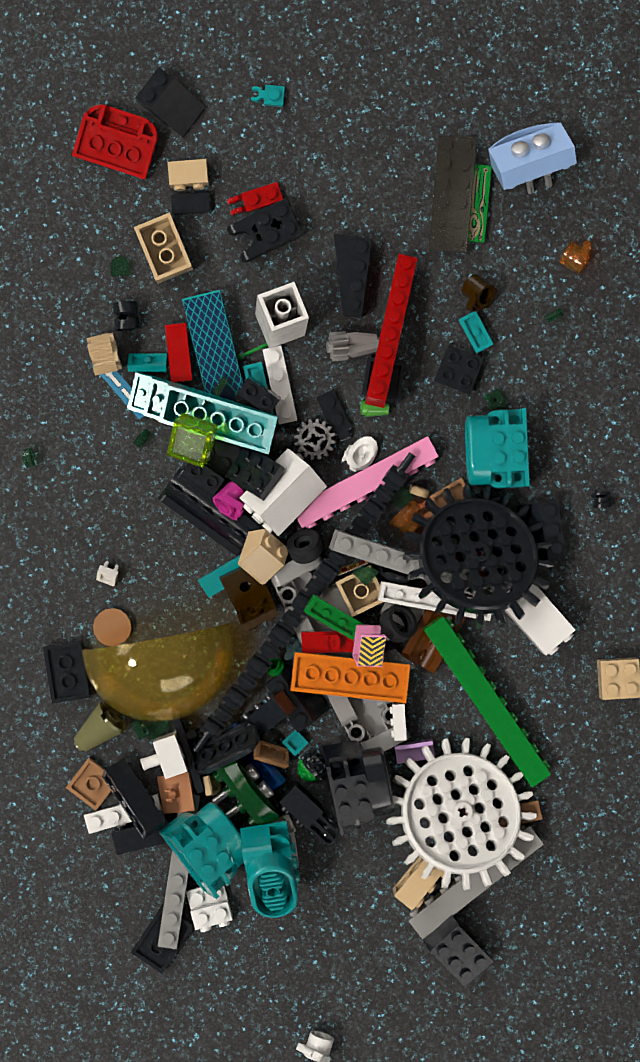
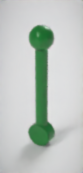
M267 342L243 354H237V359L241 361L244 357L267 347Z

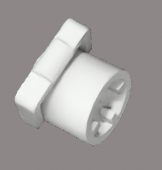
M310 1031L307 1044L298 1043L296 1050L302 1052L311 1060L330 1062L329 1054L334 1038L320 1031Z

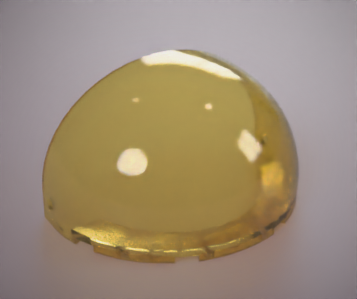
M229 621L223 625L193 632L88 650L84 648L81 652L90 683L97 694L109 706L123 715L149 722H165L189 716L204 708L217 697L226 685L234 666L236 639L233 622Z

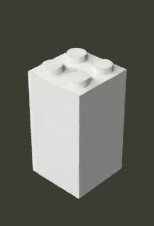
M295 282L257 295L255 315L269 349L305 336L309 317Z
M287 449L275 461L282 465L285 470L264 501L248 491L240 497L244 503L243 508L249 514L253 513L251 517L258 524L263 522L262 526L269 533L273 531L278 536L327 487L310 465L290 449Z
M532 584L529 591L541 600L536 607L522 598L518 604L523 609L525 615L520 620L515 616L511 608L504 611L541 653L552 655L559 649L558 645L562 641L567 642L574 636L573 632L575 629L544 593Z

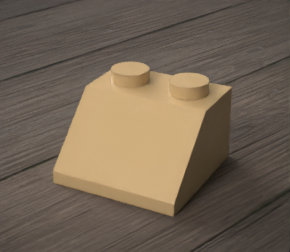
M266 529L248 532L238 565L260 584H265L284 566L288 550L282 542Z

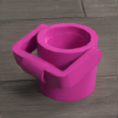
M228 482L213 497V502L220 513L233 520H237L244 511V505L240 497L245 492L236 483Z

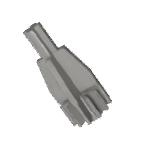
M346 331L330 332L329 341L326 342L327 353H330L332 361L347 360L348 358L377 351L380 337L377 338V334L353 332L346 334Z

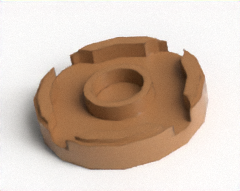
M110 608L98 614L94 620L93 630L96 638L102 644L118 646L128 639L131 634L132 625L130 618L125 612L120 609Z

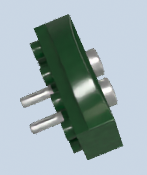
M242 758L214 771L213 776L219 783L224 781L227 784L224 791L212 799L214 804H218L227 796L230 798L236 796L238 799L236 806L225 813L229 819L239 811L242 814L247 811L250 815L248 819L250 825L258 826L270 824L280 817L281 810L271 798L274 795L272 789L265 781L261 783L258 781L260 774L251 763L246 765Z

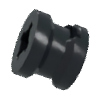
M611 492L591 493L594 499L593 509L612 507V502L609 500ZM606 494V497L596 498V495Z

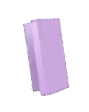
M426 739L406 742L394 746L397 764L405 763L408 758L414 761L427 760L422 752L424 746H428L435 757L433 740Z

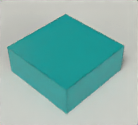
M296 730L292 731L282 741L294 756L309 743Z

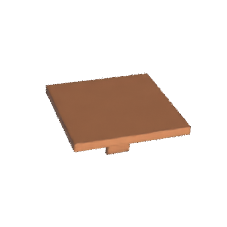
M190 772L165 779L164 776L157 777L164 814L196 810Z

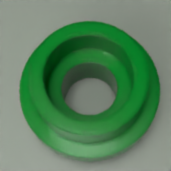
M272 658L269 659L272 664L267 673L273 677L280 675L285 667L283 661L278 658H274V660Z

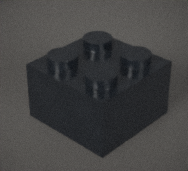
M367 357L361 397H367L375 361L373 357ZM394 362L386 398L387 401L400 402L406 362Z

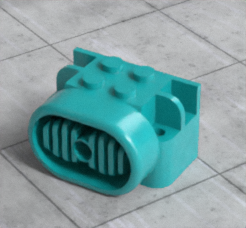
M526 408L495 410L487 415L467 416L465 420V446L469 484L489 485L491 488L530 486Z
M212 802L206 804L196 814L191 812L181 813L159 832L202 891L216 899L220 897L217 891L224 885L229 886L231 884L230 880L236 875L237 868L244 863L240 832L227 815Z
M287 821L240 828L242 854L252 907L258 914L269 918H278L289 914L297 906L298 882H301L299 870H296V868H299L298 858L293 856V854H296L295 843L290 841Z

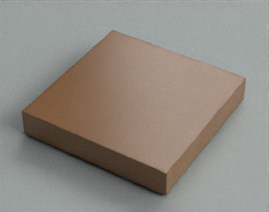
M91 757L87 759L66 787V789L95 811L111 792L102 778L105 768Z

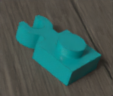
M265 85V90H261L258 86L252 87V91L259 93L257 97H251L252 102L264 100V106L283 107L285 86Z

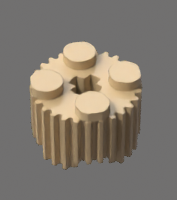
M113 333L87 338V346L92 364H94L95 376L122 369Z

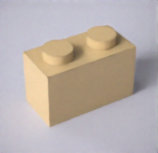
M206 159L168 162L169 185L175 191L186 190V187L204 189L205 186H209Z

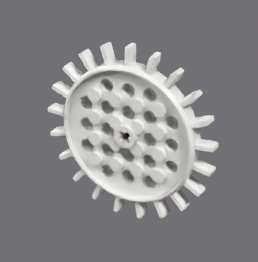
M448 738L442 741L444 755L437 758L433 756L428 746H424L422 752L428 763L422 768L414 760L408 758L405 764L415 775L410 781L398 775L393 778L396 784L406 788L403 798L392 796L394 804L401 805V816H393L386 820L388 825H403L405 835L397 837L392 844L393 846H398L406 841L409 842L414 852L407 856L404 861L406 865L414 862L418 856L428 863L421 876L424 880L431 875L433 868L444 871L442 888L449 886L451 874L462 875L464 891L469 890L471 887L470 874L479 872L482 882L487 887L492 884L487 871L488 868L496 865L505 877L511 873L502 859L508 853L519 861L524 859V854L514 848L513 845L517 838L524 841L533 840L534 836L528 832L521 831L520 825L521 820L529 821L536 818L535 813L521 812L519 802L532 797L533 792L517 794L513 786L514 782L519 781L523 777L522 772L515 773L511 778H508L501 770L507 764L509 756L505 755L502 757L497 765L486 760L491 747L488 743L482 748L480 756L469 754L470 738L463 740L462 753H452ZM464 767H468L471 769V776H466L464 774ZM446 772H451L454 775L453 781L446 779ZM427 777H433L436 780V785L430 786L427 783ZM487 781L495 783V790H490L487 787ZM472 785L477 788V795L469 792V786ZM452 790L459 793L460 797L458 800L451 797ZM433 795H438L441 798L442 802L440 805L433 802ZM494 799L501 802L500 809L493 806ZM420 800L423 803V809H417L414 806V801ZM475 804H480L483 807L482 814L475 811ZM460 810L463 811L462 814H463L464 816H462V817L459 816V815H460V812H459ZM439 814H444L447 817L446 823H441L438 820ZM499 818H504L507 821L506 827L499 825ZM420 819H426L429 822V827H421ZM481 823H486L489 826L488 832L481 830ZM463 828H468L471 831L470 837H465L462 834ZM448 832L452 835V842L445 841L444 833ZM430 837L434 840V847L426 845V838ZM487 841L494 844V851H489L486 848ZM469 846L476 849V856L469 855ZM451 851L458 854V861L450 859L449 854Z

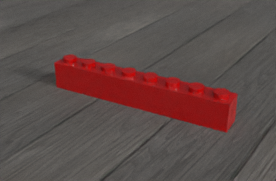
M398 254L365 402L367 405L385 407L416 267V257Z

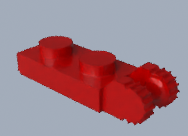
M275 182L229 198L227 203L244 202V207L235 208L230 211L231 215L234 216L270 206L283 200L278 183Z

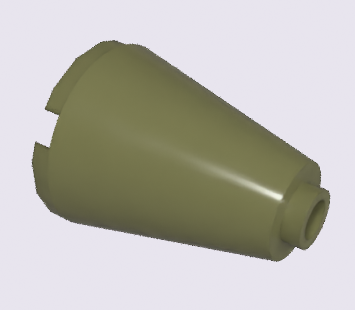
M100 701L75 735L74 745L76 748L86 752L125 732L127 724L125 719L121 720L119 718V710L107 701L103 703Z

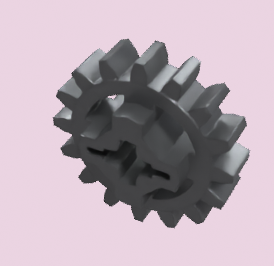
M318 418L315 423H313L312 419H308V425L302 422L303 428L296 429L299 435H294V438L298 439V442L294 444L296 446L300 445L301 448H299L298 452H305L303 457L306 458L308 455H311V460H314L315 456H317L320 460L322 459L321 454L328 456L327 450L333 451V447L330 445L336 443L335 440H332V437L336 434L330 433L332 426L326 427V421L320 424ZM316 426L322 428L326 433L318 432ZM309 429L308 436L302 439L304 432ZM313 434L316 437H324L317 441V445L311 441L307 442V440L313 438ZM328 439L326 447L322 450L321 444L324 440ZM304 445L313 447L314 452L306 449Z

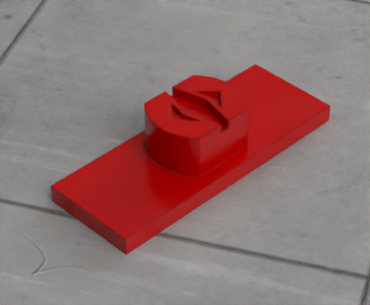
M186 323L165 325L171 381H191L193 379Z
M338 631L301 632L302 653L353 652L354 640Z

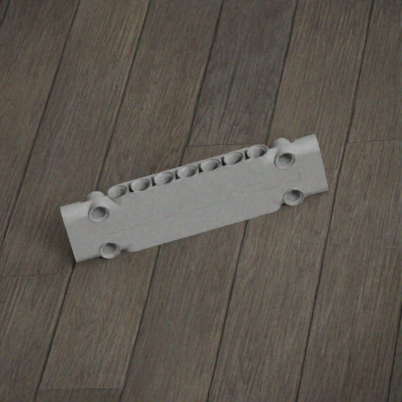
M321 555L315 561L307 564H299L292 560L284 564L270 578L285 607V612L288 609H294L290 606L294 598L302 589L304 591L308 590L305 586L311 578L316 579L313 573L323 561ZM334 581L330 585L324 583L323 586L326 589L319 598L352 617ZM290 589L294 595L291 600L283 598L284 590ZM303 614L300 616L303 620L297 628L293 626L301 644V632L336 631L312 616L307 615L305 617ZM353 652L310 653L353 658ZM327 695L350 740L361 743L363 750L381 747L384 752L406 741H394V738L391 737L393 726H391V722L385 717V714L390 710L394 702ZM354 727H359L362 733L360 736L354 737L351 734V730ZM406 728V738L408 740L411 736Z

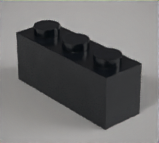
M283 690L278 694L271 693L265 698L267 701L265 704L261 701L253 708L255 710L254 713L249 711L241 717L244 720L241 723L249 722L254 724L260 731V737L296 709Z
M169 816L165 817L166 822L163 828L170 823ZM118 825L112 831L117 855L166 843L159 833L162 829L145 839L141 837L134 825Z

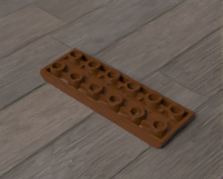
M455 556L457 561L464 562L462 557ZM478 571L481 577H487L485 572ZM464 592L465 596L473 598V595ZM426 609L417 624L415 635L409 638L401 656L435 673L443 658L422 628L442 615L444 618L448 617L454 625L452 630L457 634L466 618L465 616L457 625L455 624L456 615L443 612L437 615L435 611Z

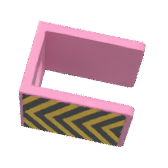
M356 625L352 656L357 666L382 667L386 636L380 634V625Z

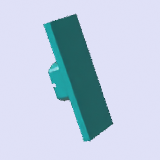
M240 555L198 580L209 598L224 589L219 577L240 567L238 565Z

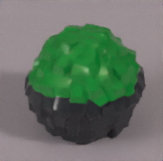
M315 752L306 753L299 759L298 774L304 781L313 782L323 779L327 772L326 764L321 762L318 758L319 755Z

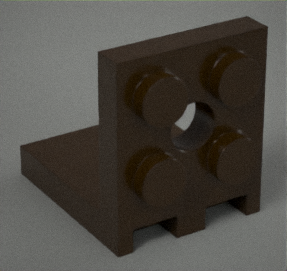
M238 567L219 577L237 612L244 632L254 630L259 624L265 621L270 622L279 615L266 583L260 584L243 568ZM243 582H249L250 587L246 590H242L240 588V584Z

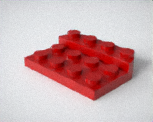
M96 105L83 115L72 156L146 180L156 143L159 140L158 128L147 118L107 105Z

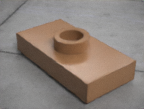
M259 740L258 745L254 749V760L287 768L289 767V749Z

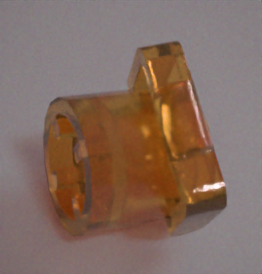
M571 241L559 263L580 274L586 267L592 254L590 252L591 242L584 241L583 247Z
M410 501L389 521V524L392 527L399 528L404 534L406 531L413 532L419 525L411 519L415 512L418 513L417 510L420 506L416 501Z

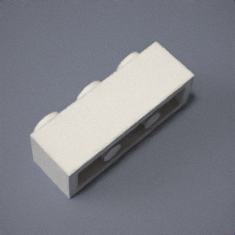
M392 703L390 707V714L393 717L390 719L391 726H393L391 737L394 738V741L407 740L405 704Z

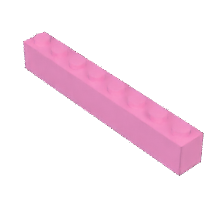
M429 437L423 438L322 491L297 517L300 526L310 529L317 525L316 521L320 518H323L325 521L334 516V511L340 509L342 512L350 508L351 502L357 500L359 503L367 499V494L375 491L379 484L384 486L385 482L382 479L393 464L399 467L409 452L416 456L405 470V473H408L409 476L419 472L418 467L424 464L428 467L436 463L435 458L438 455Z

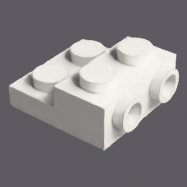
M225 885L217 891V894L220 896L217 899L203 892L200 887L186 890L195 930L200 929V932L211 930L213 925L218 924L219 927H224L233 920Z

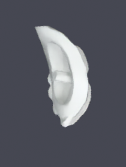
M372 437L360 438L353 445L347 447L342 462L347 461L349 469L354 472L368 468L376 457L378 450L377 442Z

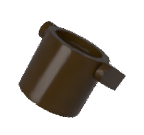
M477 274L469 276L462 286L463 296L469 299L466 308L471 313L489 308L498 293L494 285Z

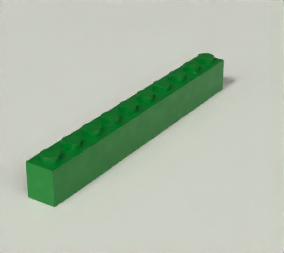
M440 615L422 629L515 765L522 772L528 784L533 788L551 775L548 771L551 767L544 758L540 759L538 756L540 751L536 745L529 743L527 740L529 735L523 727H518L516 722L519 720L515 714L507 711L505 707L508 704L502 696H497L495 693L497 688L493 682L486 680L484 677L486 672L480 664L478 666L475 664L473 659L476 657L470 649L466 650L462 645L465 641L459 633H454L452 630L454 625L451 620Z

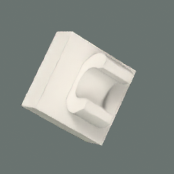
M106 561L104 566L100 565L96 580L115 586L118 577V565H115L114 569L108 568L109 562Z

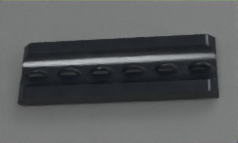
M179 468L157 499L235 556H239L244 547L248 532L264 528L243 513L237 520H233L220 513L213 502V497L216 493L213 495L182 474L184 470Z

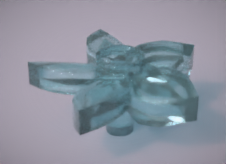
M299 640L295 641L293 646L290 644L286 645L285 660H294L295 652L302 653V647H299Z

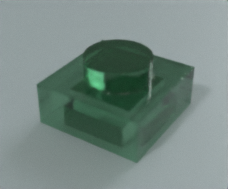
M140 718L132 721L131 725L138 739L141 740L147 737L149 729L145 721L141 722Z

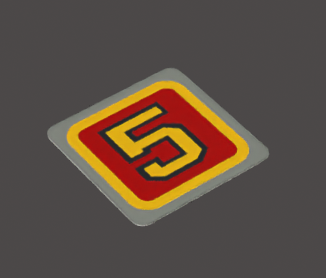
M358 560L356 562H353L349 565L340 568L341 570L339 571L338 575L344 574L355 568L363 566L369 562L364 560Z

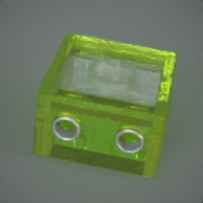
M182 412L174 421L166 455L203 468L210 459L218 425Z

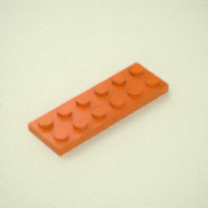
M295 652L291 691L406 703L410 664L383 661L382 667L357 666L354 658Z

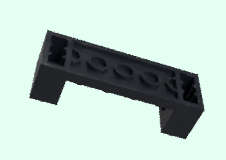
M249 376L233 401L271 414L281 397ZM206 438L182 474L214 495L244 447L215 438L210 442ZM205 450L210 451L208 459L203 458Z

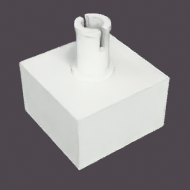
M176 731L157 737L153 741L156 754L140 759L144 771L161 765L165 779L189 770Z

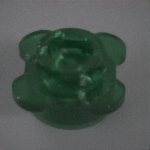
M495 389L491 394L484 395V400L487 401L490 411H495L496 408L506 405V400L503 399L499 389Z

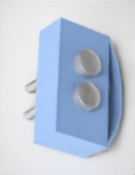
M561 123L541 124L519 130L502 138L488 149L491 166L504 190L513 189L517 185L526 182L528 193L533 194L534 179L544 176L545 185L549 188L552 186V172L568 169L570 166L577 164L575 147Z

